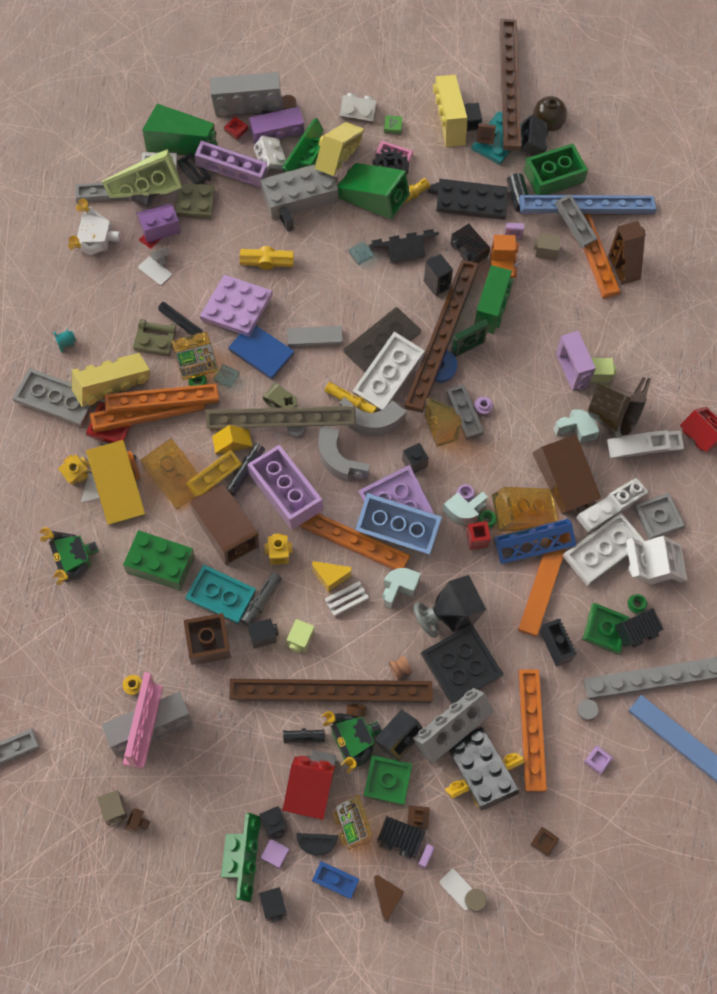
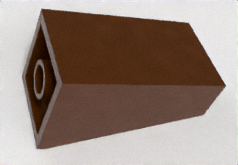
M577 434L542 446L532 452L561 513L568 512L569 515L580 511L578 507L585 505L586 508L597 504L596 500L601 499Z
M224 484L211 488L208 493L203 496L198 495L190 502L191 511L225 566L259 547L257 530Z

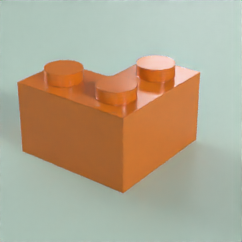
M494 235L490 251V266L493 265L512 270L511 278L517 277V267H514V263H516V253L519 251V242H516L515 235Z

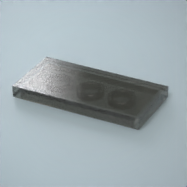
M396 306L345 347L343 352L365 373L394 332L411 342L421 333V329Z

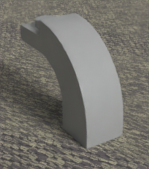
M345 397L339 402V406H354ZM393 400L383 410L376 413H366L356 407V425H348V427L364 435L376 436L386 434L395 430L406 420L407 411Z
M321 426L318 437V450L321 462L327 471L336 478L347 482L349 475L356 479H368L370 464L344 458L337 449L339 430Z

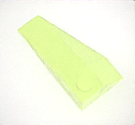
M168 149L152 155L102 181L110 198L131 197L132 195H161L182 188L175 163Z

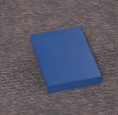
M255 326L250 337L240 334L228 347L230 352L271 380L294 355L292 349L258 326Z

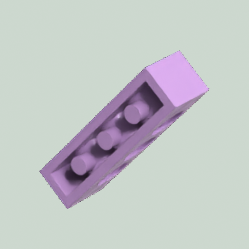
M204 141L200 142L195 154L196 166L260 188V179L265 178L267 175L266 162Z

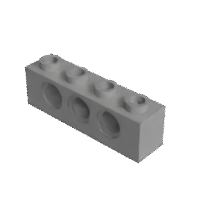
M473 688L467 691L460 700L451 704L449 709L443 714L435 717L433 722L427 727L422 728L413 737V740L423 757L434 763L495 711L485 693Z

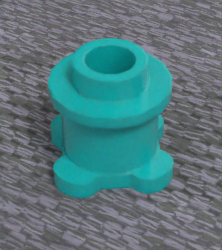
M67 328L65 332L59 334L56 331L53 332L61 352H64V347L74 346L73 342L76 341L73 331L69 332Z

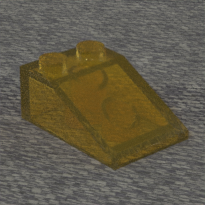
M172 438L140 459L144 471L176 510L195 497L186 483L198 473Z
M503 487L492 494L498 531H520L558 521L551 489Z

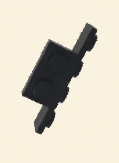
M434 229L424 230L422 235H417L416 232L408 233L406 238L401 239L399 235L389 237V241L382 242V239L371 240L372 244H369L368 248L387 245L390 262L426 256L423 238L437 236L439 231L434 232Z

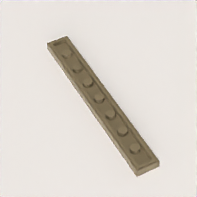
M356 405L207 409L206 428L221 429L228 425L241 428L356 425Z

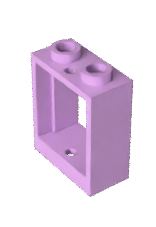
M579 331L562 335L556 351L557 358L571 389H585L591 382L596 369Z

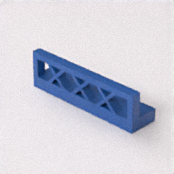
M569 519L493 537L501 564L577 546L573 526ZM569 532L570 542L562 543L558 541L561 534ZM543 538L553 540L549 547L544 548L539 545ZM529 542L534 545L529 552L520 550L524 543ZM511 547L515 550L511 556L503 558V548Z

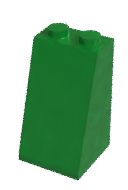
M158 103L142 129L146 151L160 153L168 149L169 153L185 156L192 153L195 156L201 141L218 146L214 123Z
M354 163L348 169L344 178L337 184L339 199L391 220L410 196L406 171L387 167Z

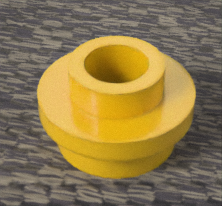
M137 675L127 676L122 684L123 690L129 695L138 694L142 679ZM130 682H136L135 687H129Z

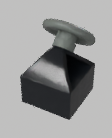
M469 575L449 581L438 594L434 606L430 609L421 602L414 604V613L422 629L433 638L439 634L437 622L442 621L452 632H455L470 624L474 625L487 610Z

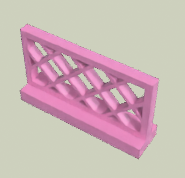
M144 672L123 760L124 766L145 769L164 688L163 685L155 684L151 673Z

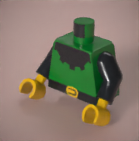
M43 527L39 531V533L46 535L41 536V542H46L48 539L51 540L49 545L58 568L53 575V578L59 577L56 584L62 585L64 581L80 580L91 566L88 556L99 552L96 542L84 545L81 536L51 531L48 527Z
M331 711L322 714L321 717H326L328 720L323 723V726L330 725L332 735L344 759L341 765L346 764L349 766L346 772L350 773L354 768L364 765L373 753L375 743L372 737L382 731L379 723L374 722L367 726L363 717L358 718L357 716L343 713L333 714Z

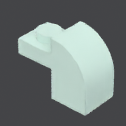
M578 409L571 410L569 418H560L556 421L554 427L556 436L574 431L580 444L596 440L600 432L594 418L590 417L588 412Z
M481 492L468 503L457 493L444 503L443 512L456 524L468 525L475 523L478 520L479 513L487 506L488 496Z
M398 568L388 573L384 579V586L387 587L382 596V599H385L384 606L391 609L398 592L413 597L421 573L407 568Z

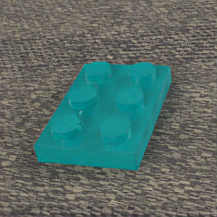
M498 111L488 124L496 125L494 143H477L475 140L471 150L501 165L511 151L503 150L502 112Z
M203 564L185 600L214 614L223 613L225 619L239 625L240 619L243 617L248 604L256 593V588Z

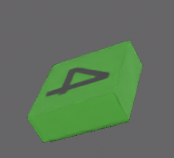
M386 115L384 133L401 134L403 117Z

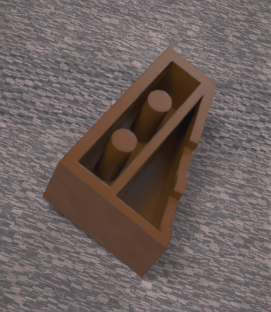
M639 221L618 226L608 254L621 285L641 279L646 233Z

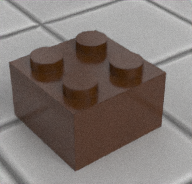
M223 613L183 620L191 665L231 658Z

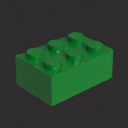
M574 143L526 158L523 170L536 195H548L585 183L588 169Z
M493 265L490 266L474 321L475 325L486 319L489 323L487 333L491 334L495 333L496 328H500L514 278H511L512 270Z
M138 530L123 566L128 574L181 591L195 554L191 547Z

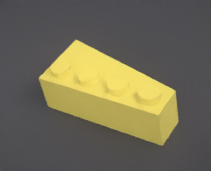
M456 75L436 76L435 84H433V94H436L435 102L438 105L445 147L466 145L467 115Z
M345 122L324 136H321L319 146L321 147L315 169L334 176L337 172L336 170L342 167V162H346L350 154L352 155L360 146L365 129Z
M140 353L120 357L114 363L110 360L104 361L98 367L89 365L86 366V370L79 371L78 368L73 369L72 391L82 407L93 405L97 401L104 399V394L127 391L137 384H144L149 380L150 369Z

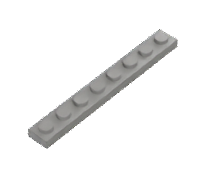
M717 657L585 678L583 681L587 698L596 699L717 679Z

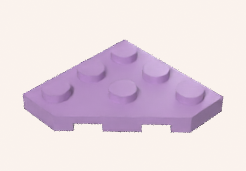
M410 465L359 490L363 501H365L367 493H371L434 514Z

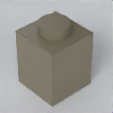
M540 233L539 239H535L533 250H536L535 257L557 260L561 236Z
M118 790L97 797L107 825H118L124 822V818L128 817Z

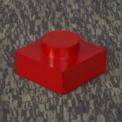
M236 116L224 126V131L236 140L248 130V125Z

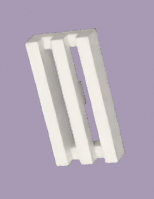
M360 581L325 598V602L334 617L369 600ZM358 589L357 591H355V592H353V593H351V594L345 596L344 598H342V599H340V600H338V601H336V602H334V603L331 604L332 601H334V600H336V599H338V598H340V597H342V596H344V595H346V594H348V593H350V592H352V591ZM360 594L362 595V597L348 603L347 605L337 610L334 609L335 607L349 601L350 599Z

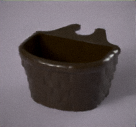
M643 377L634 393L614 385L598 384L589 405V416L614 433L615 436H627L638 423L646 404V396L651 378L647 379L641 391L646 379Z

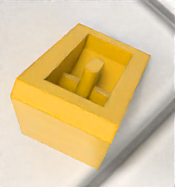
M228 425L212 436L215 454L226 453L230 449L238 451L253 448L249 429Z
M312 562V572L328 592L351 577L352 567Z

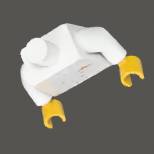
M81 198L78 201L80 204L76 205V210L79 212L85 211V214L82 213L77 236L72 235L68 239L70 242L68 248L71 250L77 248L79 252L88 255L107 251L110 241H120V232L112 231L110 221L93 208L87 207V200Z

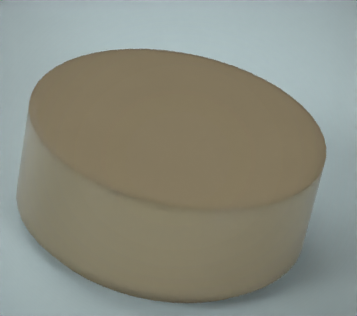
M472 889L465 896V905L471 911H480L486 905V895L480 889Z

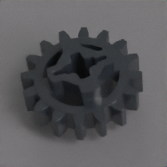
M388 148V152L382 149L381 155L377 153L376 159L372 160L374 166L381 165V167L404 170L406 174L409 173L408 157H403V151L397 153L396 148L394 151Z

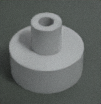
M167 247L151 253L153 261L159 260L161 265L167 263L165 256L169 255Z

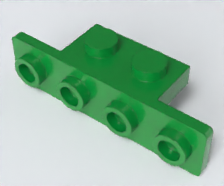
M318 118L312 120L282 167L284 172L316 164L321 147L319 146V137L324 131Z
M252 813L245 814L243 834H226L221 871L222 878L238 879L236 899L244 902L252 901L258 837L261 828L260 816Z

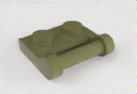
M140 319L133 345L134 351L170 357L176 334V325L170 324L168 326ZM145 329L166 332L168 333V336L144 332Z

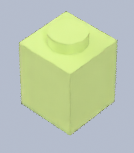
M591 358L596 369L590 383H611L613 376H616V365H613V358Z
M296 619L286 640L289 649L296 653H300V651L306 653L315 632L314 626Z

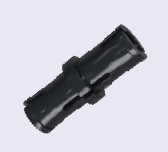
M306 728L291 731L283 730L284 744L302 743V745L310 742L325 743L324 729L306 730Z

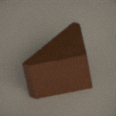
M376 875L373 879L383 921H388L404 891L381 876Z

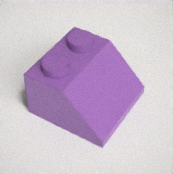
M170 203L136 213L147 243L181 233L179 220L174 207Z

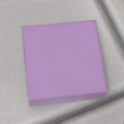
M506 223L504 235H515L516 239H522L524 223Z
M596 745L584 763L601 775L613 757Z
M270 839L261 859L280 869L290 849Z
M427 844L417 867L426 869L434 851L433 846Z

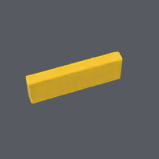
M230 449L189 480L186 485L195 497L203 495L239 468L242 463L232 449Z

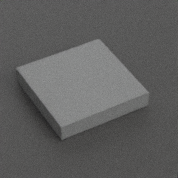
M669 493L638 503L633 507L649 540L684 529L685 527Z

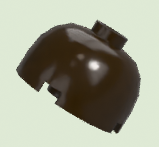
M547 96L537 102L533 115L547 122L548 131H556L566 121L567 108L560 98Z

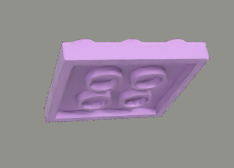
M224 275L202 311L200 319L250 337L272 298L273 292L272 290Z

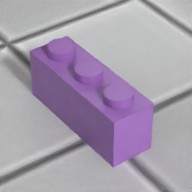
M299 107L249 117L250 130L255 144L261 136L279 138L281 140L304 134V121Z

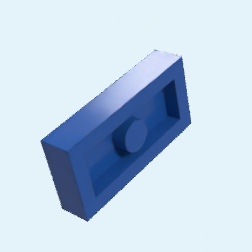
M320 861L312 882L351 900L359 878Z

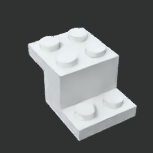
M665 536L645 542H640L634 538L626 540V553L630 561L629 571L633 578L649 585L670 579L680 583L688 581L681 544Z

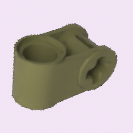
M276 383L263 396L264 402L272 408L298 407L297 398Z

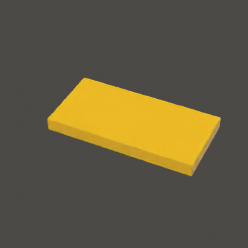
M124 440L86 450L107 525L145 514Z

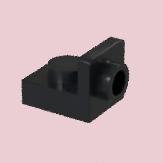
M279 806L259 814L269 839L273 837L275 840L286 835L285 832L288 831V827Z

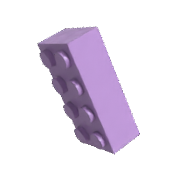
M280 445L247 464L250 477L291 530L324 510L322 498Z

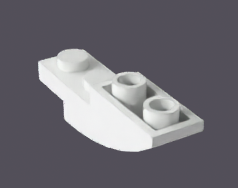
M681 430L647 432L607 440L610 458L641 456L648 453L684 449Z
M635 478L611 492L607 498L578 514L576 518L587 532H590L597 527L600 528L620 512L623 513L643 498L648 491Z

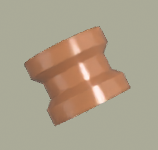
M404 655L399 657L397 661L392 660L389 662L390 669L396 680L401 679L405 674H412L411 667Z

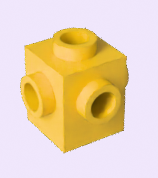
M76 454L64 459V464L58 468L71 485L76 484L78 481L79 483L83 482L89 477L88 474L91 472L87 459Z
M280 533L268 536V543H264L265 555H269L270 565L289 564V553H293L292 541L288 542L287 535Z

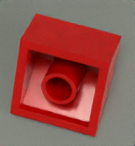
M707 406L695 409L679 425L683 429L682 432L687 437L692 438L696 442L695 445L701 451L708 452L717 446V416Z

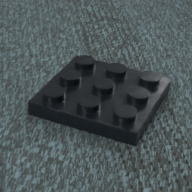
M473 624L427 648L420 654L450 704L460 700L467 691L473 688L479 690L504 675Z

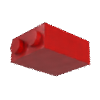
M295 756L291 764L282 811L323 820L327 809L335 765H331L330 762L324 760L318 762L310 760L306 756Z

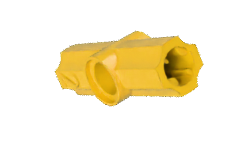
M263 246L260 250L240 249V265L259 266L264 270L273 269L274 266H294V251L275 250L270 246Z

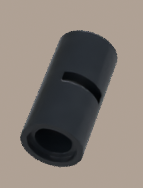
M514 173L506 181L516 212H521L519 196L529 194L523 174Z

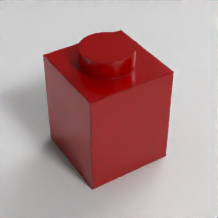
M488 522L468 524L466 535L469 550L488 548L491 541Z

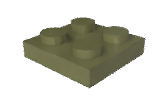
M181 183L182 188L178 192L176 208L177 217L212 219L215 186Z

